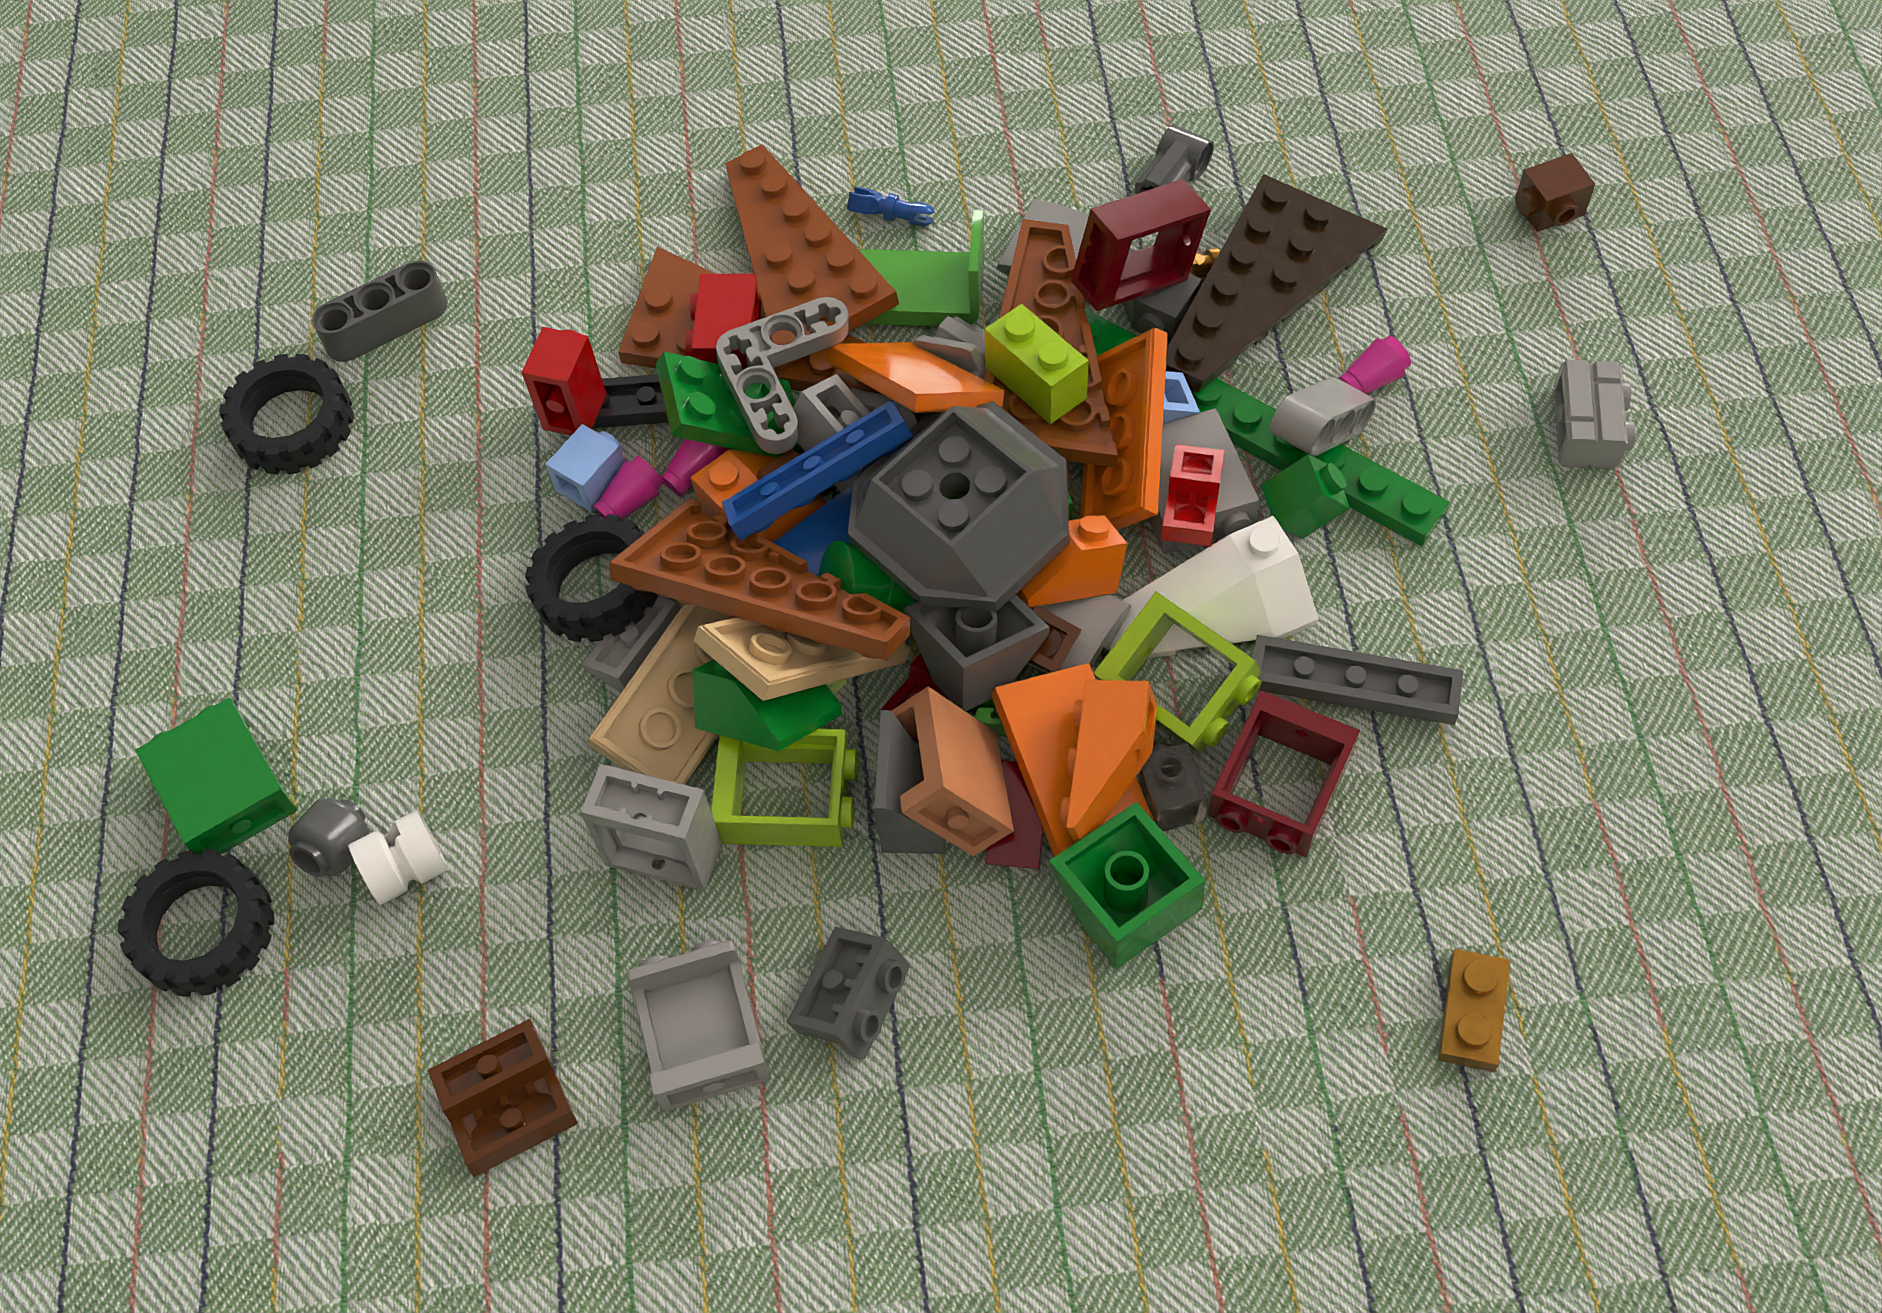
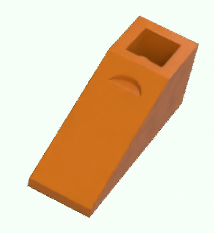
M1085 680L1083 700L1077 699L1074 706V727L1076 731H1079L1077 748H1070L1067 757L1068 778L1072 780L1070 797L1063 798L1060 811L1062 829L1068 831L1074 844L1104 823L1152 754L1158 704L1149 681Z

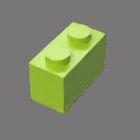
M1020 304L985 328V368L1049 424H1052L1087 399L1089 360L1023 304Z

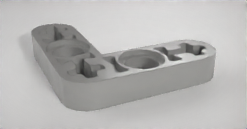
M832 297L818 298L729 330L718 339L716 352L719 369L756 443L762 450L773 454L785 453L794 447L799 436L796 413L773 368L842 342L848 335L849 314L847 307L842 301ZM827 317L830 322H835V324L827 326L824 321H819V319ZM803 324H806V331H810V335L804 334ZM787 330L794 333L796 339L788 345H777L770 340V337L777 331ZM739 349L742 354H746L748 368L742 370L737 355L731 354V351ZM754 383H763L771 389L767 396L760 399H752L744 393L746 387ZM773 411V418L777 426L784 428V432L781 434H776L773 429H768L766 414Z

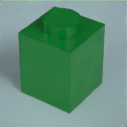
M1309 454L1261 485L1271 515L1275 517L1282 529L1301 538H1305L1350 509L1344 493L1347 484L1341 471L1334 464H1326Z

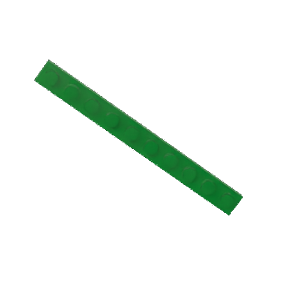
M1085 308L1095 351L1098 355L1137 336ZM1218 378L1200 392L1190 389L1200 413L1216 408L1235 446L1282 471L1307 455V453L1270 432V424L1276 412V409ZM1342 444L1317 456H1313L1326 464H1334L1341 471L1347 484L1344 493L1350 508L1420 546L1425 544L1447 513L1450 502Z

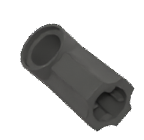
M1175 124L1170 125L1159 142L1155 158L1135 182V194L1184 179L1187 182L1191 177L1199 178L1211 160L1214 142Z

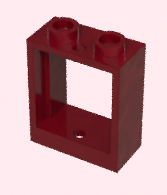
M1184 179L1091 208L1071 277L1072 283L1094 309L1100 311L1186 281L1211 208ZM1158 232L1154 245L1129 253L1132 240Z
M1261 690L1211 793L1208 816L1214 818L1220 826L1231 832H1247L1265 840L1271 848L1284 854L1296 853L1307 858L1353 756L1360 730ZM1260 736L1331 765L1305 824L1233 795Z

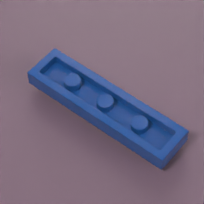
M893 400L888 401L723 501L722 505L729 525L741 541L752 533H760L766 530L780 516L794 508L806 506L820 492L837 482L851 479L858 473L860 468L880 456L894 453L901 447L903 442L913 437Z

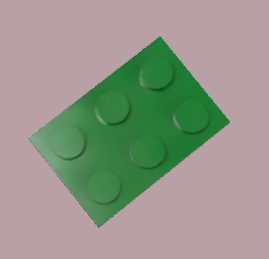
M663 351L655 365L672 436L774 458L784 454L768 453L758 446L718 364ZM778 378L792 407H794L795 401L789 381ZM754 383L747 386L744 393L752 399H760L767 396L771 389L763 383ZM773 411L766 414L768 429H773L776 434L783 433L784 428L777 426L773 418ZM797 442L792 450L798 454L803 448Z

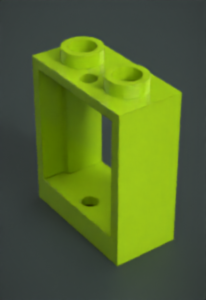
M1155 591L1095 670L1094 675L1099 680L1131 681L1173 624L1234 665L1235 668L1190 727L1160 705L1157 707L1156 723L1200 755L1206 746L1213 748L1224 737L1230 726L1227 718L1238 704L1242 706L1247 705L1255 696L1261 685V680L1258 677L1262 671L1256 660Z
M817 729L781 751L719 735L711 812L722 844L843 847L844 828H853L854 797L847 796L848 780H857L858 751L857 749H849L846 729ZM747 762L832 764L828 818L741 816Z

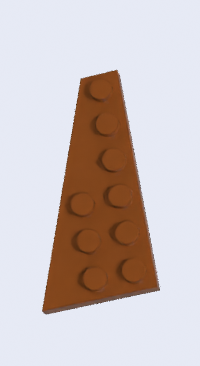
M763 144L725 163L766 317L818 298L832 297L842 301L847 307L849 314L848 332L899 305L896 290ZM827 317L819 319V321H824L827 326L835 324V322H830ZM803 324L804 334L810 335V331H806V324ZM780 330L773 333L771 338L772 342L777 345H788L796 339V336L790 331ZM799 359L780 365V370Z
M1023 219L999 319L1020 304H1023L1089 360L1087 399L1052 424H1049L988 369H986L984 380L1004 390L1003 410L1064 457L1066 461L1117 468L1118 453L1110 429V416L1104 401L1101 374L1090 323L1087 322L1085 312V300L1083 294L1071 281L1076 258L1069 226L1067 224Z
M657 247L618 350L621 363L656 369L655 364L663 351L686 356V331L694 330V321L690 317L691 293H698L700 274L716 273ZM762 301L760 319L766 317ZM848 334L845 337V339L838 344H853L866 342ZM826 349L804 356L781 370L779 366L773 368L778 378L789 381L791 390L803 391L837 374L849 389L855 388L881 394L826 361Z

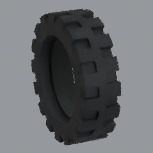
M280 354L274 356V360L265 362L263 359L254 363V369L248 373L242 371L235 378L237 383L233 387L228 386L223 395L226 400L225 404H220L219 415L223 422H220L221 427L241 459L244 458L246 463L256 470L262 467L266 473L278 475L279 471H286L287 474L301 472L300 468L308 465L312 469L322 464L320 459L326 455L332 457L340 449L338 446L340 441H346L351 432L348 427L349 423H353L354 420L351 399L337 372L333 368L330 370L327 363L321 359L316 358L313 361L305 354H296L295 357L289 358L287 354ZM299 390L317 393L323 397V404L317 417L304 429L294 434L270 438L252 432V423L258 411L270 399L285 392Z
M608 514L606 518H600L598 515L586 516L585 521L579 523L573 520L563 525L565 529L558 534L555 532L551 533L544 540L546 544L543 548H537L531 557L533 561L532 567H527L525 578L529 585L525 586L526 593L545 625H548L550 630L560 637L562 634H565L568 640L574 642H581L582 638H588L590 642H597L603 640V636L610 633L613 636H617L625 632L624 627L631 622L637 624L645 617L643 611L647 606L652 608L658 598L656 593L638 591L632 586L619 583L616 588L603 597L588 602H567L558 596L563 580L581 562L600 554H620L645 534L643 530L640 531L636 523L629 519L623 522L620 516Z
M203 849V854H195L193 850L178 853L177 859L169 861L166 858L154 865L156 869L148 877L143 874L134 884L137 888L133 896L127 895L121 909L125 912L124 919H119L118 933L124 938V942L120 943L124 955L132 962L131 965L154 986L165 992L169 989L177 996L191 997V992H198L202 996L210 995L217 992L216 987L223 984L230 987L241 980L239 974L246 968L251 971L260 961L257 955L261 949H267L272 935L268 930L269 925H274L275 917L274 911L269 907V903L272 900L268 891L247 866L245 867L238 858L230 854L223 857L217 850ZM206 886L226 887L235 894L238 906L236 919L232 930L220 945L203 956L188 960L169 959L161 954L158 949L157 932L163 915L174 901L191 890Z

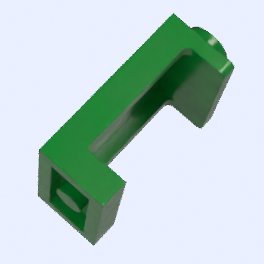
M230 697L219 704L204 708L197 716L172 730L157 734L150 742L135 749L184 845L189 850H193L195 854H203V849L217 850L220 854H223L297 811L291 798L278 782L249 730L250 726Z

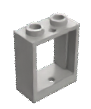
M600 764L580 813L604 864L609 867L705 891L722 842L704 789ZM662 860L665 862L661 869L653 868V864L656 861Z

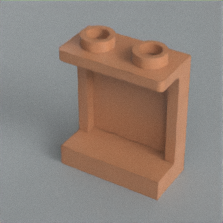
M926 687L893 709L892 712L905 730L919 741L924 775L922 782L900 795L902 814L972 856L1012 833L1014 828L996 732L930 687Z

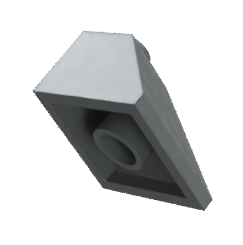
M1016 594L998 611L976 610L975 606L921 605L919 602L904 608V614L911 618L910 630L933 682L955 705L964 711L992 699L991 693L995 687L1012 683L1049 635V626Z
M880 710L874 810L882 853L945 854L946 840L902 814L900 795L922 782L924 775L919 747L891 710Z

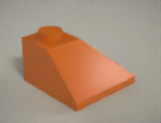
M728 450L690 477L696 500L701 504V512L710 518L717 514L727 518L722 502L758 481L759 479L756 477L758 471L777 458L741 450ZM821 498L806 506L792 509L774 520L769 528L756 534L773 543L824 506L826 502Z
M1105 515L1085 516L1082 519L1069 521L1070 543L1016 593L1029 608L1036 605L1043 606L1118 592L1127 542Z

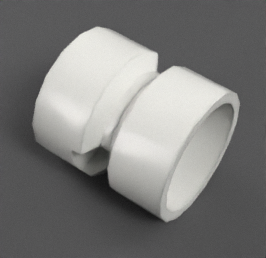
M418 809L390 823V830L386 835L374 831L348 845L361 876L379 905L407 892L409 881L414 879L423 884L449 870L437 842Z

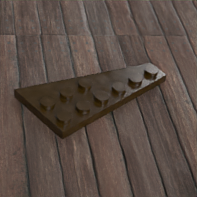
M1263 174L1167 347L1166 371L1183 373L1189 388L1200 392L1232 366L1238 356L1252 344L1257 345L1267 337L1269 330L1280 321L1282 323L1285 322L1326 288L1330 280L1344 268L1347 270L1355 264L1359 256L1369 247L1373 249L1383 240L1387 228Z

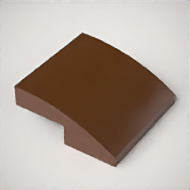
M531 1019L428 1069L442 1111L451 1123L464 1162L473 1177L578 1124L564 1089Z

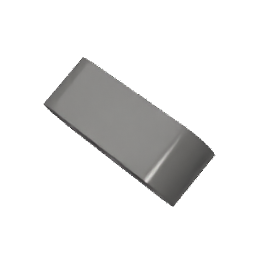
M1330 377L1287 396L1272 418L1270 432L1311 456H1317L1359 435L1374 413L1376 399L1337 377Z

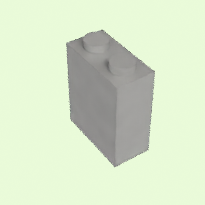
M1216 408L1163 423L1158 515L1148 518L1163 554L1176 550L1189 551L1200 546L1161 540L1175 444L1225 450L1212 540L1228 536L1255 524L1259 498Z

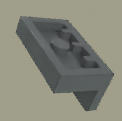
M834 927L786 1023L797 1033L840 1044L852 1057L864 1060L873 1042L880 1034L882 1023L897 992L900 991L904 984L905 976L909 970V962L884 937Z

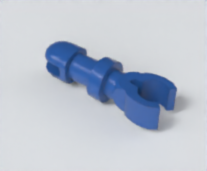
M854 187V192H849L847 209L862 214H883L884 220L894 221L895 218H900L918 226H928L933 223L932 218L921 215L935 213L934 208L929 204L914 201V203L899 200V195L892 193L885 197L874 190L863 187Z

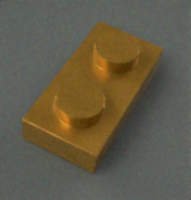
M1454 948L1450 957L1437 1060L1495 1072L1499 1066L1510 969L1509 959Z

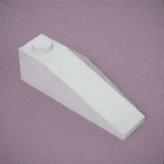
M1271 516L1229 534L1211 545V547L1206 548L1123 599L1122 601L1129 603L1132 607L1111 644L1109 652L1155 591L1231 644L1255 641L1256 643L1257 635L1284 639L1318 623V616L1299 554L1275 517ZM1173 624L1148 658L1176 655L1178 650L1207 646Z

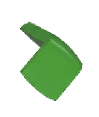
M974 210L970 252L859 249L866 259L896 290L899 305L866 322L867 324L939 326L948 316L951 318L957 316L970 325L978 320L985 258L984 210Z

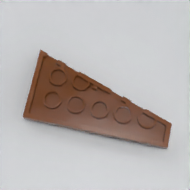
M688 498L609 562L610 580L632 586L638 591H650L674 598L682 604L698 605L718 611L727 617H738L766 625L774 631H786L810 638L819 644L834 645L858 652L870 659L887 661L910 636L911 618L866 593L851 595L841 589V580L829 573L818 577L808 571L807 561L756 533H752L740 541L731 529L726 517L717 514L710 518L701 513V504L691 498Z

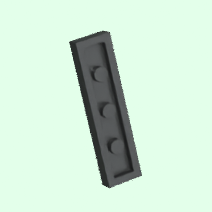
M1257 635L1253 659L1256 660L1262 671L1258 677L1261 680L1259 691L1262 690L1451 725L1456 723L1464 670Z

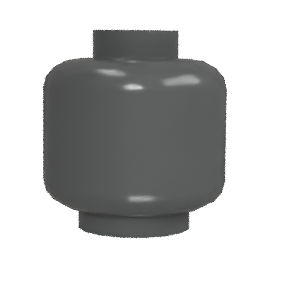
M332 798L318 799L288 832L291 859L304 872L315 877L340 875L354 861L348 845L369 834L368 827L364 822V812L355 803L346 799L340 801Z

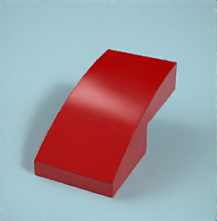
M1175 444L1161 540L1211 547L1225 450Z

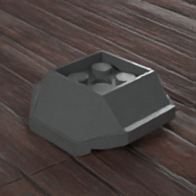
M995 402L980 404L976 407L952 406L943 413L925 416L910 430L913 437L903 442L901 447L894 453L880 456L853 481L848 536L853 546L860 550L921 605L939 607L975 606L976 610L998 611L1070 543L1067 463L1064 457ZM954 494H966L960 499H948Z

